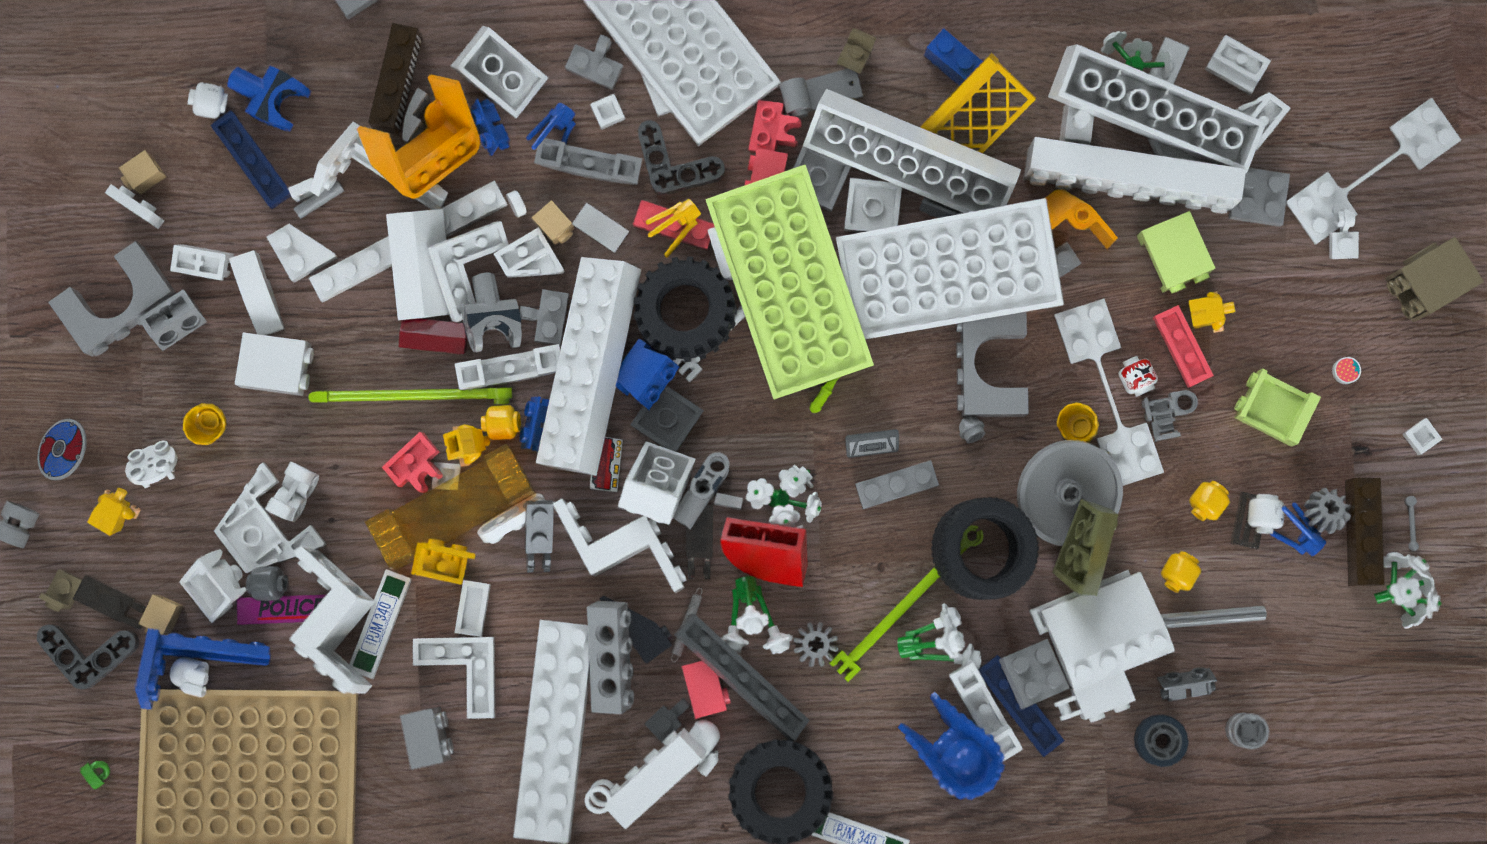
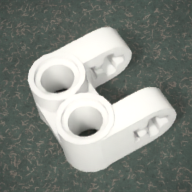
M290 461L284 473L286 475L282 487L277 491L274 498L271 497L265 510L285 520L295 522L302 514L307 498L314 491L319 475Z

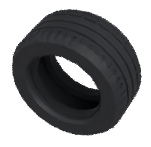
M992 497L975 498L955 505L944 514L945 516L941 517V521L938 522L934 530L935 533L932 536L931 555L935 564L934 567L938 571V576L955 593L977 600H995L1016 593L1029 581L1030 576L1033 575V570L1036 568L1035 564L1038 562L1039 541L1037 540L1038 536L1035 533V528H1033V523L1029 521L1030 518L1019 507H1016L1015 504H1011L1004 499ZM979 519H986L997 524L1005 533L1009 543V557L1005 567L997 575L988 579L974 575L965 566L960 554V542L965 530Z

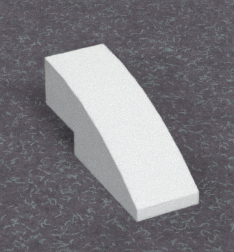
M253 250L229 258L240 293L257 334L269 335L284 330L285 328L270 281L266 278L260 255Z

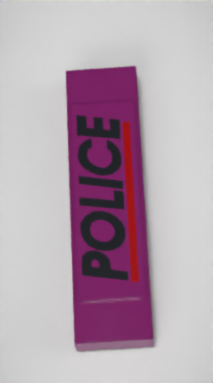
M326 595L282 596L276 601H257L253 597L238 598L237 625L304 622Z

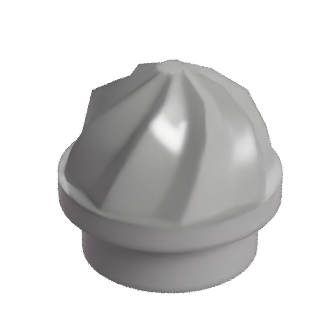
M965 417L959 424V435L967 443L976 442L985 435L984 424L977 417Z

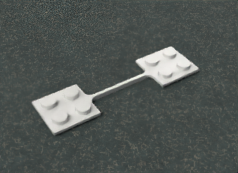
M1432 98L1389 127L1400 143L1399 150L1346 188H1340L1329 172H1326L1286 201V204L1314 244L1326 238L1329 232H1334L1340 228L1335 225V213L1337 211L1348 208L1349 211H1354L1355 216L1358 215L1347 199L1348 192L1397 156L1407 154L1418 170H1421L1461 141Z
M1105 299L1054 314L1070 363L1073 364L1086 359H1092L1096 363L1117 424V430L1113 434L1097 438L1099 448L1116 464L1123 486L1164 473L1148 424L1144 423L1131 428L1122 425L1100 362L1101 356L1121 348Z

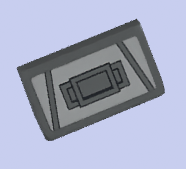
M897 429L846 435L844 439L846 456L848 458L893 453L899 450V431Z

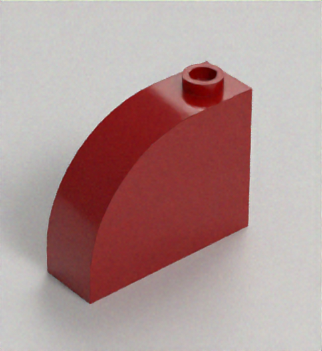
M726 517L721 536V547L726 558L735 567L750 576L764 581L803 587L808 567L806 529Z

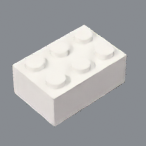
M646 441L625 481L618 507L624 508L630 513H638L649 517L656 522L670 524L688 485L696 459Z

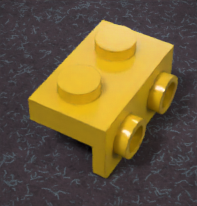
M429 539L428 543L417 542L411 571L412 575L453 584H463L467 559H475L476 554L467 552V547L452 544L451 548L444 547L445 542Z

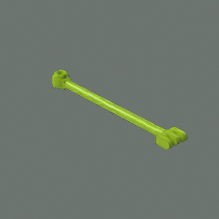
M512 388L311 392L308 398L313 403L494 399V404H510L509 399L512 398Z
M971 525L965 530L960 542L961 555L970 546H977L983 541L982 530L976 532L975 540L970 541L967 538L968 532L976 531L979 528L978 526ZM935 567L848 656L841 650L829 662L832 667L837 665L840 660L843 662L836 670L840 675L847 668L851 670L844 677L847 682L861 670L856 662L940 577Z

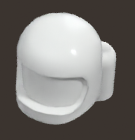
M188 657L177 659L170 668L171 682L180 687L186 694L202 698L205 696L206 687L204 685H206L209 678L208 663Z
M698 720L689 734L706 750L703 759L698 763L697 769L707 777L718 762L719 752L712 750L720 739V732L712 722Z

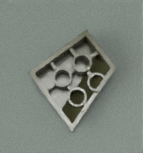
M1084 499L1080 500L1052 573L1077 594L1098 596L1111 541L1118 524V514L1110 508Z

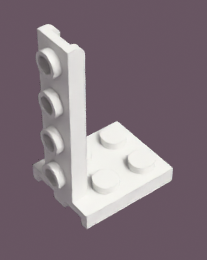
M355 122L350 124L318 162L310 191L318 197L325 189L329 191L337 179L336 175L339 172L343 174L351 163V158L384 178L370 164L357 131L359 125ZM436 184L419 198H416V200L431 210H437L443 207L448 192Z

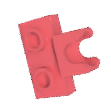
M758 100L749 152L756 153L757 148L776 151L778 143L782 146L797 147L798 142L795 137L787 133L792 128H801V120L795 116L783 115L784 103Z
M419 432L382 466L383 470L398 487L402 488L409 481L421 493H426L429 490L425 483V477L428 474L438 479L443 477V474L435 464L430 462L440 451L423 432Z

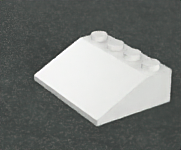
M1141 572L1101 586L1098 596L1078 595L1040 610L1066 681L1074 690L1175 651L1166 625Z

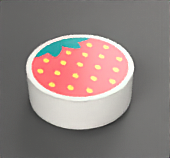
M1344 357L1335 362L1332 374L1339 383L1350 384L1360 377L1361 366L1354 358Z

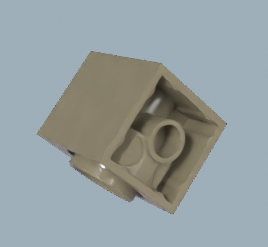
M1456 237L1439 246L1434 242L1404 260L1403 264L1405 266L1385 278L1389 292L1398 298L1403 314L1408 319H1411L1412 322L1432 314L1484 282Z

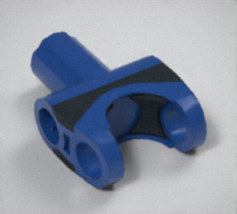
M269 66L263 79L240 67H236L230 74L227 84L228 88L251 99L245 110L247 114L269 126L288 132L291 131L294 125L282 118L279 109L281 102L288 96L295 95L300 97L301 95L309 98L311 91L305 85L273 66Z

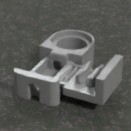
M1182 390L1169 393L1168 398L1148 401L1146 397L1142 400V407L1145 408V420L1150 422L1153 417L1154 422H1151L1155 442L1181 436L1178 430H1174L1173 422L1176 420L1173 417L1190 414L1197 408L1198 399L1193 392ZM1182 395L1188 396L1191 399L1192 405L1188 410H1183L1178 406V398Z

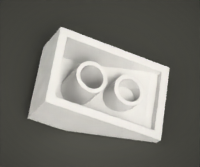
M485 26L481 27L450 66L515 118L520 115L548 79L546 75L492 29Z

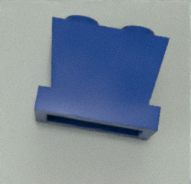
M638 339L621 363L615 386L627 396L630 393L649 410L659 399L667 384L674 378L679 366L668 356L657 353L647 343Z

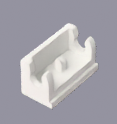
M174 245L170 271L223 280V278L230 275L227 267L230 262L229 258L234 257V254L189 245Z

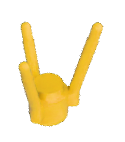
M690 199L685 200L683 203L678 202L673 207L646 220V224L649 225L673 213L672 217L649 232L648 237H653L676 220L682 226L687 224L664 254L666 258L677 248L688 232L698 224L696 218L701 213Z

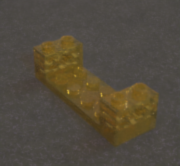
M506 443L483 456L485 461L394 511L386 509L366 520L365 524L389 569L399 570L413 562L417 542L428 543L429 539L444 541V544L531 495L536 494L512 447Z

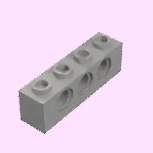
M597 601L587 607L591 711L594 713L623 714L632 707L634 702V692L631 690L633 666L630 664L632 640L629 637L631 614L628 611V602ZM608 626L612 628L614 636L609 633ZM609 653L614 656L615 662L610 659ZM610 679L615 682L616 688L611 685Z

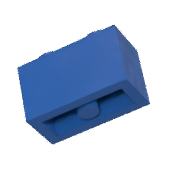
M944 28L926 47L924 57L959 86L983 62Z

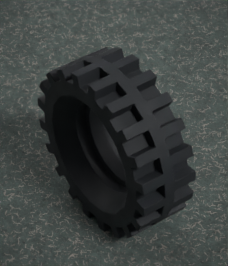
M687 256V260H679L678 257H674L671 263L665 265L663 262L658 263L659 268L653 273L649 270L645 274L647 277L643 284L639 283L637 287L639 291L638 296L634 297L633 301L635 305L634 318L642 336L657 353L664 354L675 361L678 358L684 359L685 362H691V358L700 357L702 360L706 358L705 354L711 351L716 353L720 350L718 346L723 341L727 342L730 338L728 334L731 328L734 329L735 327L734 318L735 314H737L735 298L727 279L722 276L718 268H712L703 259L701 262H698ZM681 285H690L702 290L709 302L708 315L704 322L697 328L689 331H677L668 327L660 313L661 302L665 295L673 288Z
M771 740L756 745V747L743 754V758L736 763L733 775L729 779L730 793L728 794V800L731 802L733 816L737 818L741 828L750 833L753 838L768 844H791L811 836L822 826L831 809L833 798L832 779L825 763L814 751L794 741ZM778 766L789 767L797 772L804 781L806 789L805 800L799 811L785 818L772 817L764 812L757 803L755 794L756 785L761 775L770 768Z

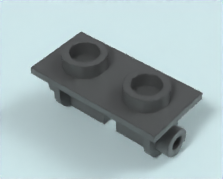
M1198 667L1189 672H1169L1165 676L1157 677L1158 682L1163 688L1160 689L1162 700L1167 699L1168 702L1186 699V689H1190L1191 697L1210 695L1212 691H1216L1215 682H1217V678L1210 668Z

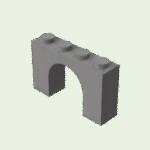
M136 241L114 256L129 277L133 287L131 303L122 314L108 319L98 318L79 291L71 287L48 302L83 353L87 355L98 356L108 350V345L113 341L124 339L130 334V329L136 325H142L138 318L176 294L144 246Z
M1020 312L957 323L956 332L961 333V342L956 343V357L961 358V369H957L956 375L957 384H961V395H957V410L962 411V417H1026L1028 415V388H997L988 385L977 374L974 358L978 347L986 341L993 339H1024L1027 335V313Z

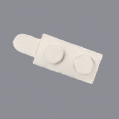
M1123 671L1077 690L1070 688L1072 696L1056 701L1054 705L1055 707L1058 706L1062 715L1060 716L1061 721L1080 714L1081 719H1089L1090 722H1095L1105 718L1104 713L1114 709L1115 713L1130 708L1129 703L1135 701V697ZM1074 701L1077 710L1071 711L1069 702Z

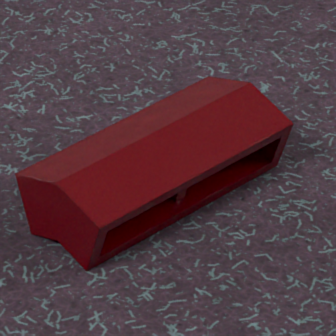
M419 318L406 319L401 321L398 347L464 355L467 352L468 339L463 323Z

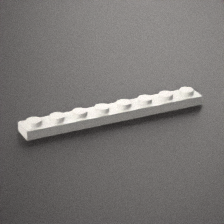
M495 181L441 208L444 210L446 237L507 206ZM389 236L311 276L309 280L320 301L325 302L391 267Z

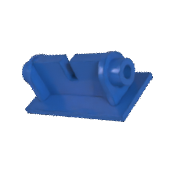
M478 99L475 100L470 112L480 132L482 146L488 150L490 156H493L498 147L500 150L510 147L508 143L510 139L503 124L493 125V123L501 120L494 103L490 102L489 99L481 102Z
M537 396L531 397L530 401L527 402L524 415L527 417L525 427H522L519 435V442H522L520 449H531L532 445V451L538 452L543 428H540V423H545L549 399H542L540 403L541 397Z

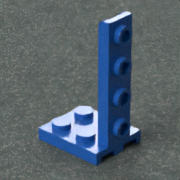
M148 628L135 687L136 695L141 709L152 710L154 701H158L161 687L157 685L159 675L163 676L165 672L166 660H163V655L266 666L270 663L271 659L270 646L260 642L243 644L233 639L215 641L205 636L187 638L178 633L160 635L158 629Z

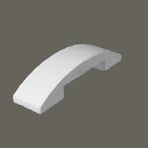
M559 344L491 359H476L455 363L459 390L507 384L556 373L560 355Z
M970 661L950 673L949 676L977 727L984 728L986 734L993 735L994 741L1001 746V751L1005 756L1003 761L1023 750L988 691L986 683L974 662Z

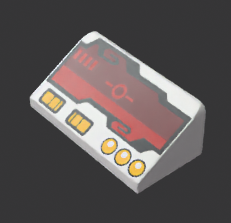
M605 437L597 476L591 475V490L618 491L622 439Z

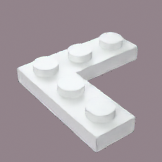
M501 221L493 222L428 247L452 322L463 320V304L476 303L463 264L501 250L509 245Z
M495 637L413 639V666L467 664V719L495 718Z

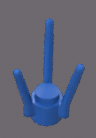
M558 103L555 109H551L548 115L527 135L526 139L528 141L531 140L549 122L531 148L535 150L553 127L558 130L566 128L561 140L566 145L570 132L576 124L572 121L575 116L574 111L562 103Z
M1294 502L1292 506L1307 528L1286 506H1283L1282 511L1302 531L1297 539L1300 543L1298 544L1274 530L1273 534L1270 535L1295 548L1301 555L1305 552L1311 556L1316 555L1327 542L1320 536L1322 533H1318L1314 526H1309L1310 520L1308 517H1304V512L1297 503Z

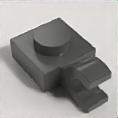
M684 698L671 710L663 705L644 724L663 743L667 736L682 725L677 718L691 705Z

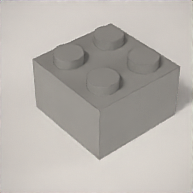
M441 707L400 715L411 769L451 760L450 754H454V748L451 738L446 736L445 728L448 727V718L445 711L441 712Z

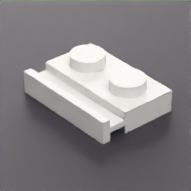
M1225 35L1205 70L1251 95L1271 60Z
M110 185L105 193L156 228L159 229L163 224L164 220L154 213L156 211L154 206L145 200L138 203L133 199L135 194L124 186L117 189Z

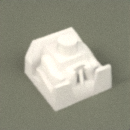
M221 549L198 558L179 581L211 623L227 613L233 606L231 603L241 597L247 590L245 587L240 588L238 583L242 578L241 569L237 565L230 566L225 559L219 560L222 557Z

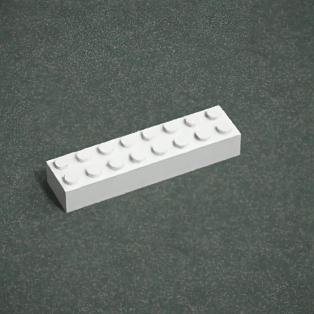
M1080 45L1066 47L1048 95L1049 98L1079 110L1087 111L1093 116L1208 163L1244 168L1246 173L1266 124L1261 120Z
M828 89L825 90L818 103L803 144L804 147L963 213L1006 206L1021 172L1019 168Z
M1035 137L1028 148L1024 180H1030V184L1044 186L1045 183L1056 184V188L1070 190L1071 187L1082 188V192L1090 194L1102 191L1108 192L1107 195L1120 198L1123 195L1134 196L1133 199L1145 202L1149 201V199L1159 200V203L1163 205L1181 203L1185 204V207L1189 209L1207 207L1211 208V211L1215 213H1227V211H1230L1242 200L1246 169Z
M581 257L537 454V464L554 469L597 476L616 388L615 385L619 375L633 311L634 297H636L641 269L627 262Z
M540 620L514 838L566 844L571 840L590 680L588 625Z

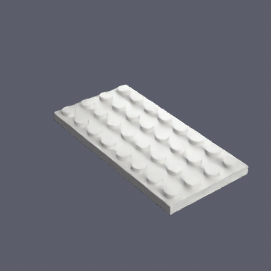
M583 0L698 146L781 84V81L716 0Z
M1046 198L836 237L842 273L865 339L1064 305Z

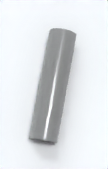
M337 180L329 191L325 189L319 197L313 195L293 209L298 217L302 219L345 190Z

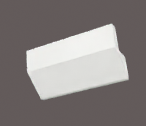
M444 210L386 214L398 320L449 315L428 247L447 240Z

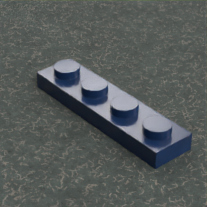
M232 110L210 125L271 209H274L291 197L288 186Z
M996 655L980 667L978 671L988 688L1040 755L1045 757L1065 740L1036 703L1023 709L1020 708L999 662L1001 658L999 655Z

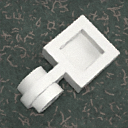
M1348 208L1341 209V211L1335 213V225L1340 227V232H1329L1330 259L1358 258L1359 232H1348L1349 227H1353L1355 224L1354 211H1349Z

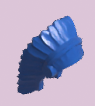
M936 692L932 693L930 699L941 715V719L949 727L946 732L940 735L938 741L932 744L923 735L918 734L903 723L898 728L905 734V739L918 752L925 765L932 770L933 777L939 780L940 788L946 789V792L950 795H955L959 799L967 798L971 800L982 796L985 792H989L994 788L1004 770L1003 759L1005 756L1001 751V746L994 741L993 735L985 733L984 728L977 727L973 721L967 719L964 713H958L955 706H952L947 700H942Z

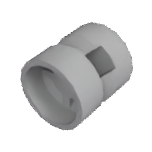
M6 501L1 512L3 519L0 521V540L13 546L24 548L30 536L28 529L34 528L40 513L20 504ZM14 518L21 521L19 526L11 523Z
M1236 713L1226 723V736L1235 746L1258 749L1268 740V725L1259 715Z

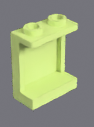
M1190 211L1147 228L1137 235L1140 245L1145 244L1162 282V293L1170 290L1171 294L1186 288L1185 283L1194 280L1195 284L1210 278L1209 273L1216 269Z
M1261 369L1257 373L1253 372L1246 383L1249 389L1245 397L1241 395L1234 409L1237 410L1234 418L1291 447L1297 445L1321 397L1312 392L1306 394L1268 375V371L1265 369Z

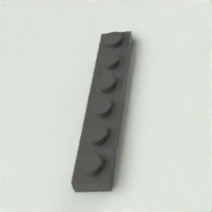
M694 613L690 614L674 635L789 741H795L810 720Z

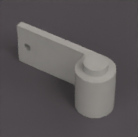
M844 69L809 80L793 78L779 85L786 114L798 117L799 119L808 116V112L816 111L826 89L852 100L863 97L858 74L850 69Z

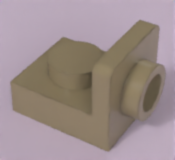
M853 28L838 58L837 64L861 74L870 57L876 38Z
M58 569L47 592L41 593L39 598L46 601L45 606L54 611L60 612L61 609L71 610L85 581L62 569Z

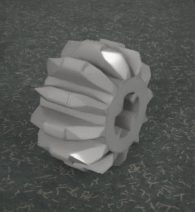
M1322 488L1319 492H1313L1310 495V500H1307L1304 504V507L1308 509L1304 513V517L1311 518L1309 526L1317 525L1318 533L1326 530L1328 534H1332L1336 530H1341L1345 527V522L1350 520L1351 517L1347 513L1351 505L1344 504L1343 501L1346 499V496L1338 497L1337 489H1333L1330 493L1327 488Z
M810 622L807 623L810 633L807 634L802 628L798 629V632L804 638L793 639L795 643H802V647L795 648L794 653L804 651L805 654L800 657V662H804L810 656V667L814 666L815 658H818L820 667H823L824 661L822 656H825L829 661L834 659L827 652L828 650L838 651V647L830 646L829 643L837 641L838 637H827L832 631L831 627H828L822 633V622H818L817 631H814L813 625ZM815 637H819L821 639L819 642H823V648H818L817 652H812L810 650L812 647H808L809 640L814 641Z

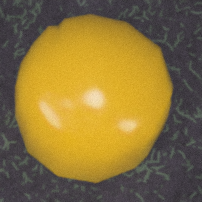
M1076 402L1066 405L1059 412L1057 427L1065 440H1079L1089 443L1097 435L1099 421L1096 413L1088 405Z
M201 403L190 409L183 419V431L187 439L199 445L212 444L223 435L227 425V419L223 411L214 404Z

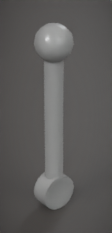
M1408 496L1405 499V504L1409 510L1411 542L1408 547L1411 551L1419 549V544L1416 542L1414 505H1416L1417 500L1414 496Z

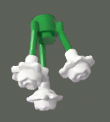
M745 576L736 579V589L732 590L731 626L728 627V634H725L721 639L736 653H740L742 647L748 645L749 641L738 635L739 629H744L750 635L758 634L762 631L763 626L768 624L769 629L767 630L770 637L767 640V644L763 645V649H770L772 654L788 650L790 648L789 642L793 639V636L780 633L778 627L774 625L763 598L761 586H757L756 578ZM756 597L758 598L763 614H761L759 611H756V607L753 606L752 602L756 600ZM739 599L742 603L747 604L745 613L740 618H738Z
M945 603L942 604L940 617L934 619L933 623L916 630L906 631L905 637H898L897 645L901 658L909 657L911 661L919 659L951 661L962 666L973 661L977 669L981 665L980 651L974 650L972 644L968 645L967 650L963 654H959V651H962L965 645L963 634L958 632L956 628L962 624L961 616L955 607L949 608ZM945 627L943 637L937 638L936 641L923 643L921 637H916L934 628L938 630ZM937 647V649H944L948 655L920 653H923L925 648Z

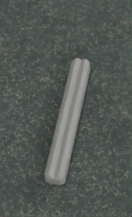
M1265 606L1161 614L1166 628L1260 621L1266 619L1267 613Z

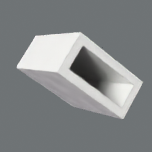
M243 333L235 385L247 389L303 396L304 390H307L309 387L310 376L307 374L308 364H311L313 361L314 350L311 348V344L304 340Z

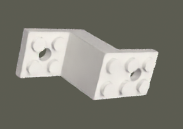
M564 499L553 503L592 576L596 577L650 547L673 591L677 593L685 588L683 582L687 581L679 565L674 568L670 560L674 555L666 542L661 544L658 535L662 533L654 520H648L646 516H642L590 545L589 543L593 539L584 525L580 527L577 519L580 518V515L574 504L571 502L567 503Z
M300 546L294 553L300 559L298 564L309 573L313 571L319 577L318 583L330 592L290 638L296 645L294 649L301 656L311 658L315 662L314 668L325 676L328 674L334 680L333 685L342 693L366 694L372 685L334 650L376 601L319 550Z

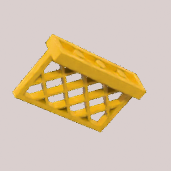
M991 53L920 128L934 134L939 130H951V141L954 142V130H969L970 144L961 145L971 149L979 148L977 151L984 153L1036 100V97L998 62L999 59ZM997 70L1006 78V88H991V77ZM987 82V88H981ZM1009 82L1016 88H1009ZM987 92V107H972V96L975 93ZM991 92H1006V106L991 107ZM1010 92H1021L1028 100L1022 106H1010ZM969 100V107H963V105ZM958 111H969V125L954 126V115ZM973 111H988V125H973ZM991 111H1006V122L1003 125H991ZM1010 111H1016V112L1010 117ZM949 120L951 121V126H944ZM988 129V140L985 143L973 144V130ZM991 129H998V130L992 135Z

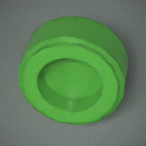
M95 761L92 764L88 762L80 768V772L93 789H98L105 784L103 780L109 776L110 767L104 761ZM98 767L103 769V773L100 775L95 770Z

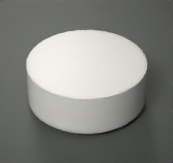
M514 190L506 194L516 217L519 218L525 215L527 210L519 193Z

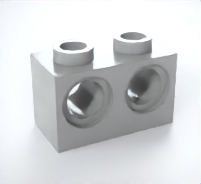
M184 289L138 318L148 335L162 351L207 322Z

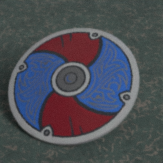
M73 419L60 420L53 424L43 436L38 449L37 461L41 473L46 478L62 480L70 476L80 465L85 454L87 441L85 430L79 422Z

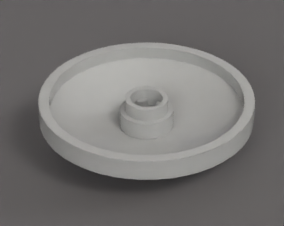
M1079 440L1059 441L1037 452L1023 469L1017 487L1018 507L1030 518L1029 521L1033 523L1037 536L1059 546H1063L1081 499L1110 508L1118 514L1123 498L1122 478L1114 461L1098 447Z

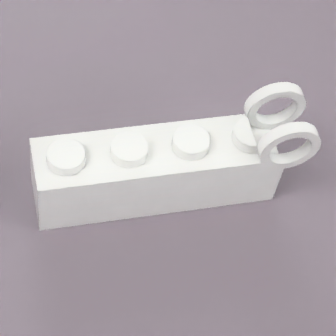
M685 728L678 734L673 731L663 741L665 744L663 748L659 751L653 749L643 759L646 763L641 768L635 766L625 775L626 781L621 786L617 783L614 785L605 779L594 782L585 796L586 807L596 814L608 811L626 829L703 759L706 750L697 743ZM599 785H605V786L609 787V788H610V791H609L608 789H606L605 787H602V786H599ZM594 792H602L607 797V801L597 799ZM590 799L592 800V802H593L595 805L600 806V807H603V808H596V807H594V806L591 804Z

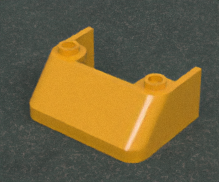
M432 74L428 76L436 99L425 110V121L428 128L396 152L388 133L363 126L357 128L370 164L403 196L413 199L419 198L479 150L480 137L460 81Z
M1058 189L1046 197L1052 230L1067 219L1076 229L1084 230L1089 228L1106 249L1118 239L1092 206L1068 191Z

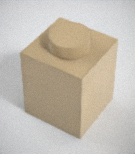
M146 150L119 167L124 175L121 177L122 182L129 190L134 189L139 194L144 193L166 178L156 160Z
M552 200L532 217L534 223L554 245L559 242L563 244L573 235L571 232L574 229L572 222Z
M153 594L139 624L146 627V633L149 628L158 629L160 635H168L172 632L184 606L164 596Z

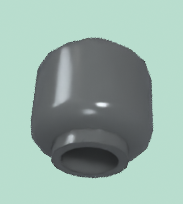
M277 566L256 567L246 579L247 592L257 601L279 600L289 586L288 577Z

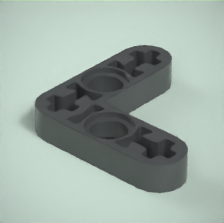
M648 120L639 126L638 136L652 188L657 194L668 195L717 182L724 177L725 165L720 158L715 156L671 167L659 124ZM651 127L652 131H657L653 134L655 141L653 146H650L648 136L642 135L646 133V128ZM658 151L663 154L664 159L660 164L655 165L649 161V156L652 152ZM711 163H714L715 167L721 168L717 170V175H712L711 172L703 173L705 179L700 180L698 166H702V171L708 170ZM686 169L693 170L696 174L695 179L690 183H686L681 179V173ZM676 172L678 186H675L674 181L668 182L665 189H662L661 185H656L659 182V177L664 176L665 180L673 179L672 173Z
M44 625L37 633V641L68 681L80 690L90 689L133 654L139 646L137 634L129 630L119 631L86 658L60 626ZM46 632H55L56 634L53 636L54 640L58 644H62L63 642L65 644L58 647L53 641H46V639L48 638V634ZM122 637H130L131 640L128 642L129 648L122 647L117 653L110 648L111 645L113 648L119 647L123 643ZM66 649L71 650L74 654L73 661L68 665L64 664L61 660V654ZM103 652H107L111 656V664L106 668L98 663V658ZM92 668L100 672L99 674L97 672L89 674L87 676L88 683L79 682L81 678L80 672L86 673Z

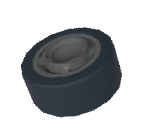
M1152 715L1144 719L1137 727L1134 736L1135 748L1139 756L1147 763L1159 767L1172 766L1179 762L1186 754L1189 744L1188 734L1184 726L1175 718L1166 715ZM1160 733L1165 734L1167 737V743L1162 748H1158L1155 743V739Z

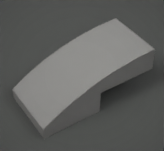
M417 88L409 103L404 119L403 141L406 144L422 133L425 128L419 117L430 102V98L426 92Z

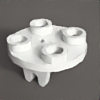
M159 441L155 445L148 446L142 450L136 449L130 452L125 473L130 482L147 488L150 487V484L163 479L165 476H168L170 480L174 479L175 474L173 472L175 471L174 467L178 457L174 448L169 446L167 441Z

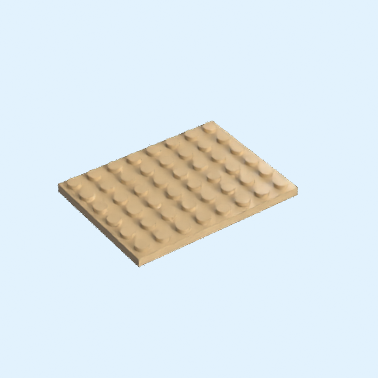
M160 689L159 700L154 701L152 710L141 709L136 844H354L358 693L346 692L344 694L341 691L206 690V694L202 698L186 694L181 689Z

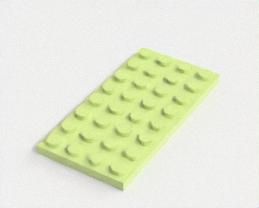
M806 164L705 199L773 399L874 366Z

